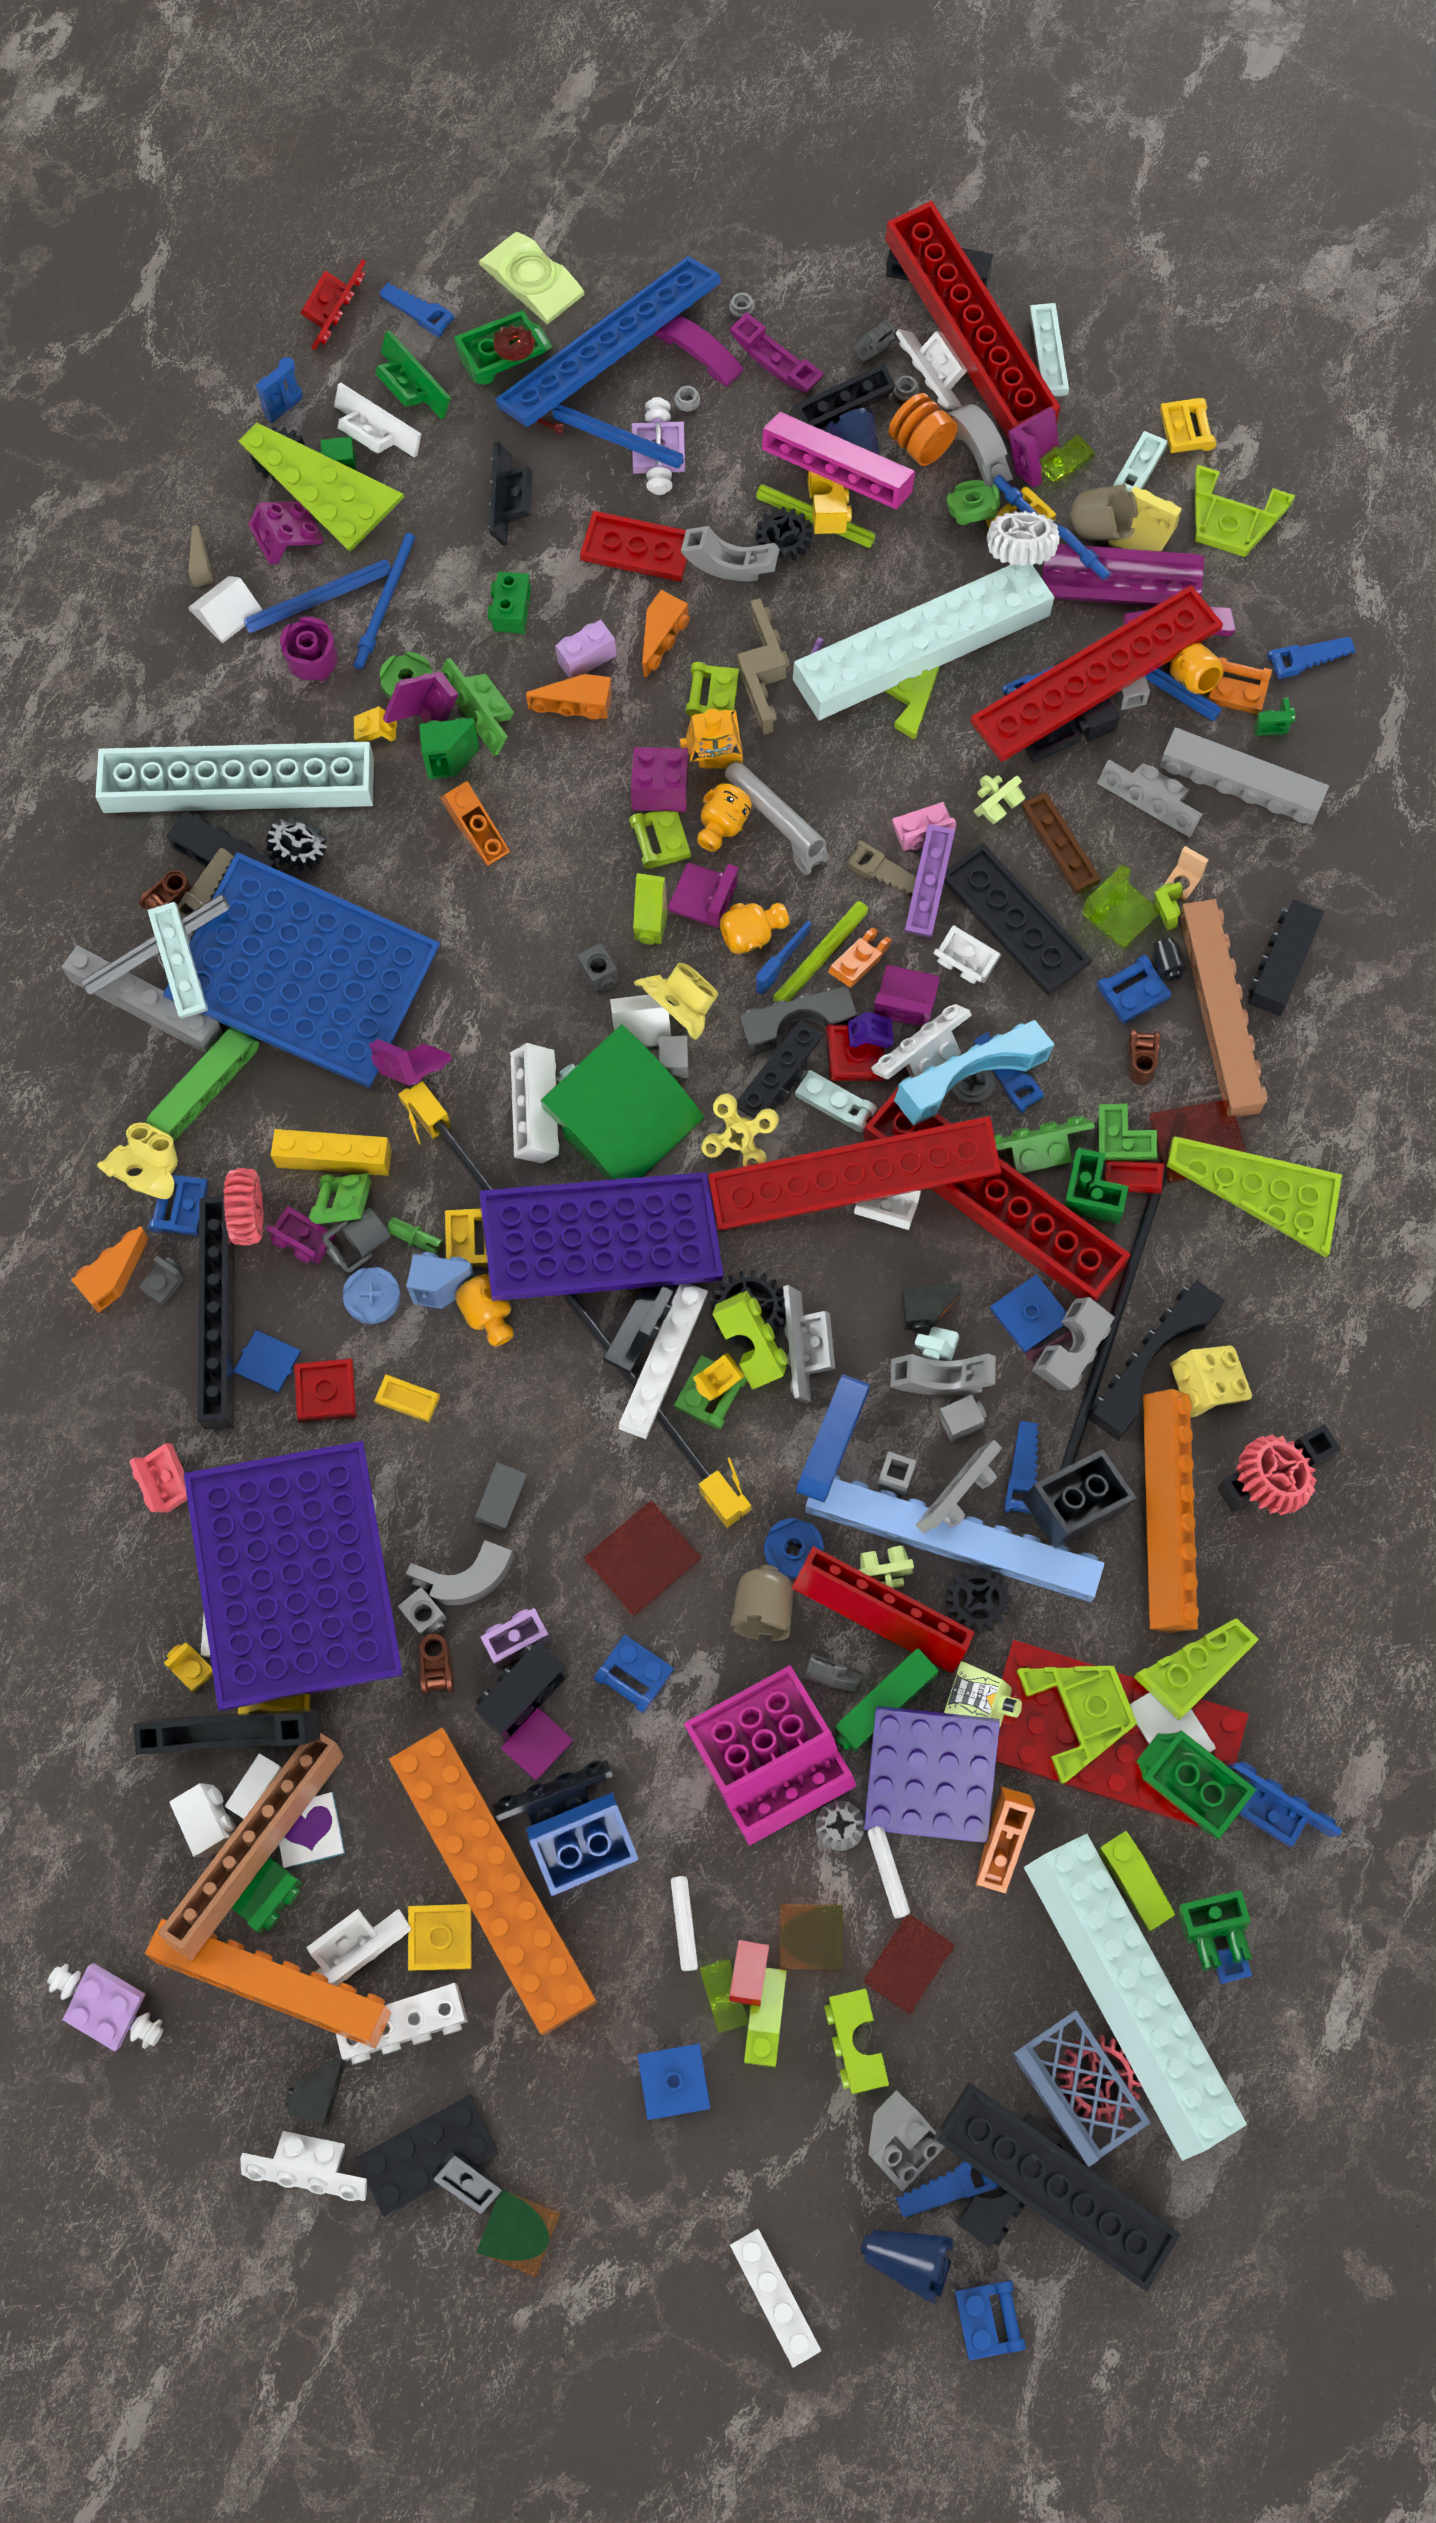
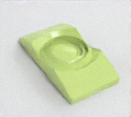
M519 232L513 233L479 260L481 267L547 325L584 296L582 287L563 265L553 262L534 240Z

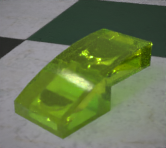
M1076 434L1060 449L1057 446L1054 447L1039 462L1042 466V471L1052 482H1056L1087 463L1095 456V452L1079 434Z
M730 1959L699 1967L718 2033L749 2024L743 2003L729 2001L733 1977Z

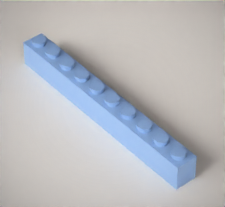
M838 1475L835 1476L825 1503L808 1497L805 1513L966 1564L979 1566V1568L985 1570L990 1568L992 1572L1090 1603L1095 1598L1104 1563L1098 1561L1099 1558L1093 1554L1081 1553V1555L1071 1553L1069 1552L1070 1549L1064 1545L1055 1549L1053 1545L1049 1546L1040 1543L1041 1540L1035 1536L1025 1534L1023 1537L1011 1534L1012 1530L998 1525L994 1528L983 1525L982 1520L969 1516L952 1528L942 1521L939 1526L930 1528L929 1531L923 1534L916 1526V1523L929 1509L925 1507L926 1504L917 1499L905 1501L897 1498V1494L888 1490L876 1492L868 1489L869 1486L859 1481H852V1483L840 1480L841 1477Z

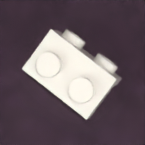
M954 925L940 948L935 949L933 954L939 957L937 960L939 964L950 970L955 966L963 971L960 976L973 984L976 981L985 983L1002 955Z
M921 1191L857 1203L854 1214L909 1230Z

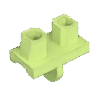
M987 775L983 776L980 779L982 788L977 793L981 798L987 794L990 797L978 806L974 813L978 817L983 814L992 824H995L1007 814L998 801L1004 798L1011 809L1022 802L1025 796L1018 787L1022 782L1018 776L1008 781L1000 789L998 785L1002 782V778L999 775L993 779Z
M904 1546L889 1548L887 1552L890 1563L879 1565L876 1551L861 1553L859 1571L876 1580L884 1579L881 1582L893 1589L904 1586L903 1577L892 1578L913 1574V1560H908Z

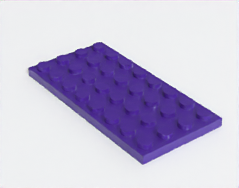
M707 1172L479 1191L492 1301L723 1280L724 1275Z

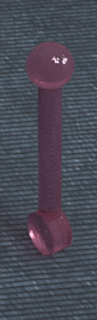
M1068 1330L1067 1333L1035 1350H1028L1026 1358L1028 1360H1035L1037 1355L1042 1353L1046 1346H1055L1068 1338L1073 1339L1071 1331Z

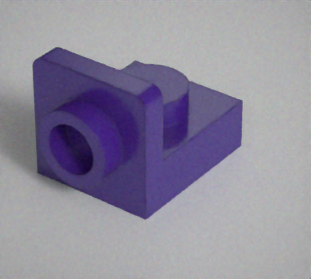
M865 1012L848 1022L851 1047L857 1048L864 1043L887 1049L894 1045L892 1019Z

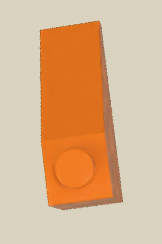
M1001 1786L991 1815L988 1839L984 1845L976 1885L1006 1893L1035 1811L1031 1795Z

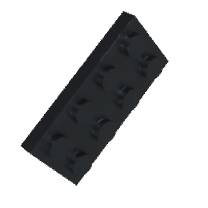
M472 2095L464 2097L356 2157L383 2217L394 2213L440 2187L441 2185L433 2180L431 2173L452 2149L476 2166L500 2154Z

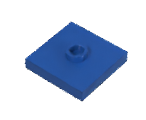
M1037 1274L990 1306V1311L1024 1354L1065 1326L1061 1321L1067 1312Z
M700 2043L638 2054L647 2120L711 2109Z

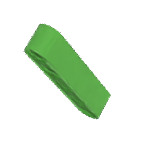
M230 1027L150 1113L146 1124L168 1134L175 1141L253 1057L259 1047V1042L252 1036Z

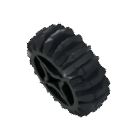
M741 1270L737 1280L730 1274L728 1276L729 1284L721 1281L719 1283L721 1291L713 1292V1297L716 1299L710 1302V1308L713 1310L716 1304L731 1298L736 1293L748 1291L751 1298H756L762 1312L760 1315L767 1314L766 1311L773 1310L765 1324H770L776 1337L779 1335L777 1327L785 1326V1320L782 1318L786 1317V1309L782 1306L785 1303V1298L781 1297L784 1294V1290L782 1287L775 1288L777 1285L775 1279L766 1282L767 1274L765 1273L761 1274L760 1278H756V1271L752 1270L750 1277H745L744 1271ZM750 1290L761 1292L768 1299L766 1300L765 1297L757 1298L752 1295ZM713 1312L710 1313L711 1320H715L714 1317H713V1315H712ZM716 1322V1323L714 1324V1328H715V1330H720V1328H719V1326H718V1324H717V1322ZM735 1335L731 1338V1344L733 1345L737 1344L738 1340L741 1339L744 1348L748 1346V1341H752L744 1335Z

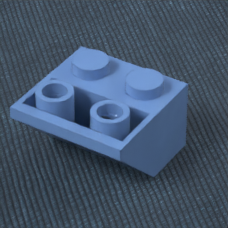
M423 1252L422 1255L413 1254L406 1287L414 1305L443 1309L455 1300L456 1290L466 1281L474 1278L475 1274L471 1263L464 1258L451 1257L450 1259H443L434 1253Z

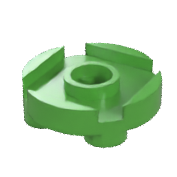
M970 480L955 486V492L952 494L949 492L947 496L950 515L956 518V522L960 525L984 519H994L1000 507L998 488L992 483V487L987 486L982 480Z
M405 652L403 656L396 657L394 655L387 659L380 670L383 693L391 699L395 686L402 680V676L407 677L410 674L412 675L411 678H415L426 673H433L429 662L423 656L413 652Z

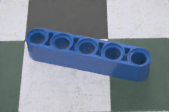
M842 1374L799 1479L796 1493L825 1503L866 1401L870 1383Z

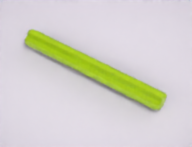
M764 484L760 485L756 493L758 500L779 509L785 507L786 512L789 513L795 508L797 516L804 513L805 520H810L813 523L812 505ZM847 522L846 533H836L867 548L872 547L876 536L875 533L851 522Z
M858 901L852 906L774 994V1002L782 1000L788 1002L792 1000L868 914L869 908L865 904Z

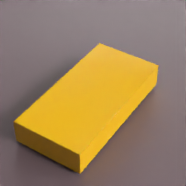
M385 1374L374 1401L376 1404L429 1423L440 1399V1394Z

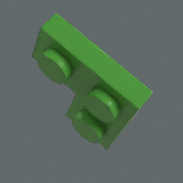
M1099 1104V1152L1105 1153L1104 1162L1106 1160L1157 1161V1130H1128V1104Z

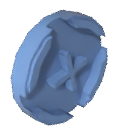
M380 1267L357 1270L349 1276L343 1287L344 1306L352 1318L361 1323L376 1324L387 1320L395 1313L400 1303L401 1293L398 1282L390 1272Z

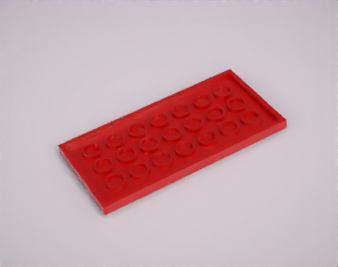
M1013 1640L1001 1679L1012 1687L1010 1697L1020 1699L1022 1707L1018 1717L1015 1718L1007 1715L1003 1717L999 1727L996 1763L1060 1783L1051 1757L1077 1748L1080 1744L1057 1687L1026 1697L1016 1671L1020 1668H1074L1096 1665ZM1117 1672L1129 1704L1150 1693L1134 1677ZM1200 1699L1191 1709L1210 1740L1214 1743L1216 1749L1210 1753L1226 1766L1236 1763L1249 1714ZM1137 1724L1063 1784L1200 1828L1195 1821L1143 1780L1142 1772L1136 1761L1149 1744Z

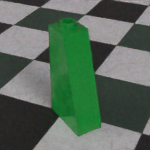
M917 1648L835 1726L834 1731L837 1733L834 1737L835 1740L845 1751L850 1748L856 1753L873 1738L876 1706L905 1709L935 1682L939 1670Z

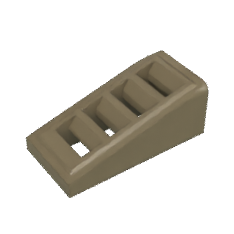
M197 525L192 526L188 569L189 577L194 587L212 584L214 581L204 538Z

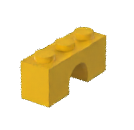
M808 470L809 497L813 498L812 520L814 534L846 533L847 522H851L852 519L851 505H847L849 504V489Z

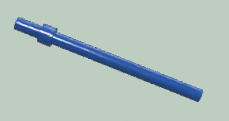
M406 533L367 631L365 635L361 636L358 643L359 651L353 663V666L357 669H363L368 655L373 652L376 645L375 637L415 540V536L411 533Z

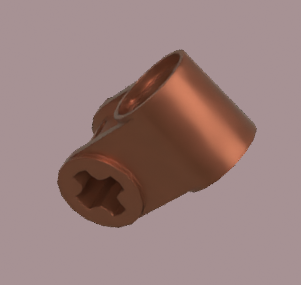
M177 870L170 871L141 896L139 905L143 909L149 910L172 902L178 904L184 894L192 889V886L184 873ZM182 884L180 889L173 890L175 886Z
M1136 1029L1130 1030L1128 1052L1130 1054L1129 1077L1135 1084L1146 1085L1153 1080L1158 1064L1160 1031L1155 1030L1154 1033L1136 1032ZM1138 1065H1144L1149 1070H1141L1138 1068Z
M438 1634L426 1635L420 1642L419 1647L422 1694L442 1689L452 1692L454 1691V1679L449 1645ZM433 1642H440L442 1644L441 1653L435 1657L429 1656L427 1653L428 1646Z

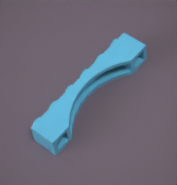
M1035 1020L1025 1025L1023 1023L1018 1024L1004 1035L997 1034L989 1042L981 1046L977 1044L960 1056L954 1055L937 1067L931 1066L927 1068L921 1075L904 1079L898 1086L899 1089L894 1101L915 1126L937 1115L947 1092L964 1078L992 1069L1027 1071L1046 1062L1055 1044Z

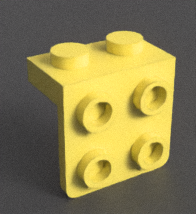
M1134 486L1131 492L1134 493L1137 502L1138 517L1133 518L1131 528H1135V531L1130 538L1108 540V544L1114 548L1162 552L1177 528L1182 508L1176 506L1171 501H1165L1147 490Z
M1231 1345L1190 1350L1169 1363L1179 1391L1190 1395L1192 1405L1190 1417H1197L1216 1405L1246 1402L1252 1398V1393L1235 1348Z

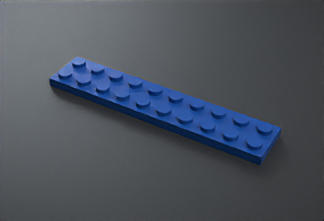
M687 256L495 399L497 407L524 426L529 427L551 409L557 407L567 397L574 394L587 382L594 379L603 370L633 350L646 338L653 335L666 323L672 321L674 317L686 308L692 306L702 296L709 293L721 283L719 273Z

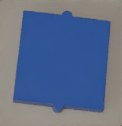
M256 1330L247 1347L242 1349L243 1354L234 1369V1373L280 1393L288 1376L293 1374L292 1368L301 1354V1350Z

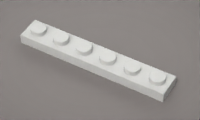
M691 1284L679 1285L671 1303L673 1306L663 1321L620 1420L618 1429L644 1439L647 1438L707 1298V1290Z

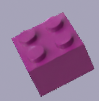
M634 747L631 778L632 810L686 812L689 776L688 748Z

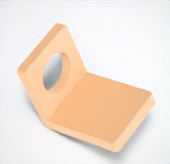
M1184 846L1178 864L1165 884H1174V880L1177 877H1185L1190 885L1187 889L1183 890L1181 899L1187 901L1202 879L1208 859Z

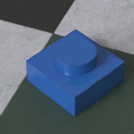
M1230 1948L1217 1951L1222 1963L1221 1967L1215 1969L1220 1984L1252 1976L1248 1961L1244 1962L1242 1958L1241 1963H1233Z

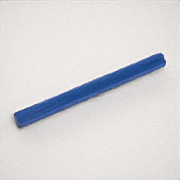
M558 404L552 410L553 418L664 464L680 468L684 463L683 454L574 409Z
M383 559L244 619L245 626L249 633L255 632L390 574L391 566L386 559Z

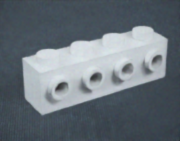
M526 1043L510 1052L514 1158L543 1164L559 1155L557 1122L542 1109L541 1099L556 1086L555 1053L552 1049Z
M452 1983L387 2004L386 2007L390 2010L391 2015L376 2049L336 2034L342 2060H351L353 2065L370 2060V2053L382 2050L383 2055L401 2049V2043L412 2040L413 2045L432 2039V2033L443 2030L444 2035L462 2030L461 2024L468 2022L459 1986L456 1983Z

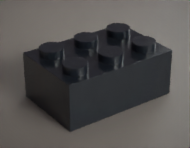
M1102 1449L1034 1484L1022 1498V1501L1056 1549L1124 1513L1135 1501L1136 1496Z
M539 1641L534 1646L531 1644L527 1645L518 1656L520 1661L513 1668L507 1667L497 1679L498 1685L492 1691L486 1690L476 1701L478 1706L475 1708V1711L479 1717L505 1742L537 1708H540L569 1676L565 1665Z

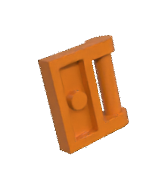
M1219 657L1223 665V674L1227 672L1261 681L1260 685L1223 677L1222 675L1219 683L1210 691L1209 700L1222 707L1258 715L1263 708L1272 669L1265 667L1264 670L1228 662L1227 658Z

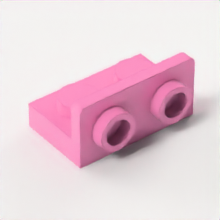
M944 802L892 819L893 828L903 851L909 849L918 850L923 847L928 824L955 829L956 821L954 818H950Z

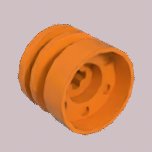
M919 393L907 400L896 412L890 422L888 434L901 448L907 449V453L918 464L926 466L936 461L949 448L956 437L958 423L945 411L939 410V405L932 401L928 395Z

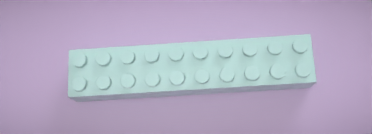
M1018 564L1009 565L794 661L793 681L819 721L897 686L899 682L909 677L919 676L926 669L929 671L1049 617L1054 596L1033 565L1032 567L1029 565L1020 566Z
M370 742L99 749L96 799L103 813L373 806L374 756Z
M1088 1834L1076 1838L1026 1865L1024 1869L1181 2160L1183 2161L1208 2150L1246 2126V2121Z

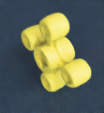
M722 1094L717 1097L713 1104V1111L716 1116L724 1119L726 1130L722 1134L712 1133L704 1138L701 1145L704 1155L709 1158H715L721 1155L725 1148L730 1147L742 1152L744 1167L767 1162L765 1152L755 1146L754 1136L760 1132L767 1134L775 1130L779 1123L778 1114L774 1110L767 1108L761 1110L753 1120H750L747 1117H740L736 1110L737 1101L734 1096Z

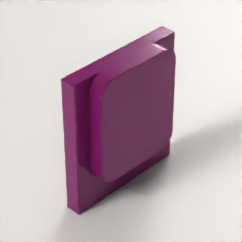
M537 1708L501 1747V1750L537 1782L574 1740L542 1710Z

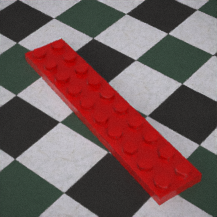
M1190 585L971 716L970 723L998 759L1003 762L1174 659L1187 646L1200 643L1222 630L1223 622L1194 587Z
M990 1116L711 1173L708 1176L717 1227L719 1231L1000 1175L1002 1172L992 1120Z

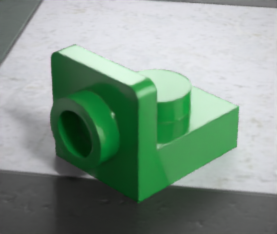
M1289 697L1282 699L1279 711L1267 710L1258 713L1254 725L1255 736L1288 734L1291 723L1295 722V708L1290 707Z

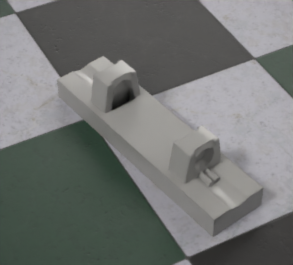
M995 1440L978 1448L916 1523V1526L923 1534L929 1531L930 1528L939 1526L942 1521L951 1528L958 1525L966 1515L957 1503L975 1482L984 1489L995 1481L997 1476L988 1466L1002 1449Z

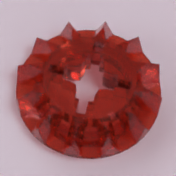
M512 323L509 328L502 326L500 332L495 333L493 341L496 353L510 361H519L527 358L535 347V339L532 336L531 330H525L523 325L514 327ZM517 337L518 342H515L510 347V340L513 341Z

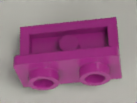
M289 1206L286 1207L274 1226L268 1225L266 1228L271 1237L269 1239L271 1243L283 1250L285 1247H288L295 1251L293 1255L304 1263H308L310 1260L318 1265L326 1254L325 1250L327 1247L322 1241V1235L328 1229L320 1224L313 1223L308 1217ZM333 1234L328 1239L333 1243L337 1236Z

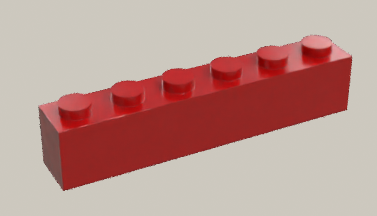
M814 1546L791 1587L797 1592L912 1653L919 1648L931 1663L952 1674L966 1654L974 1635V1631Z

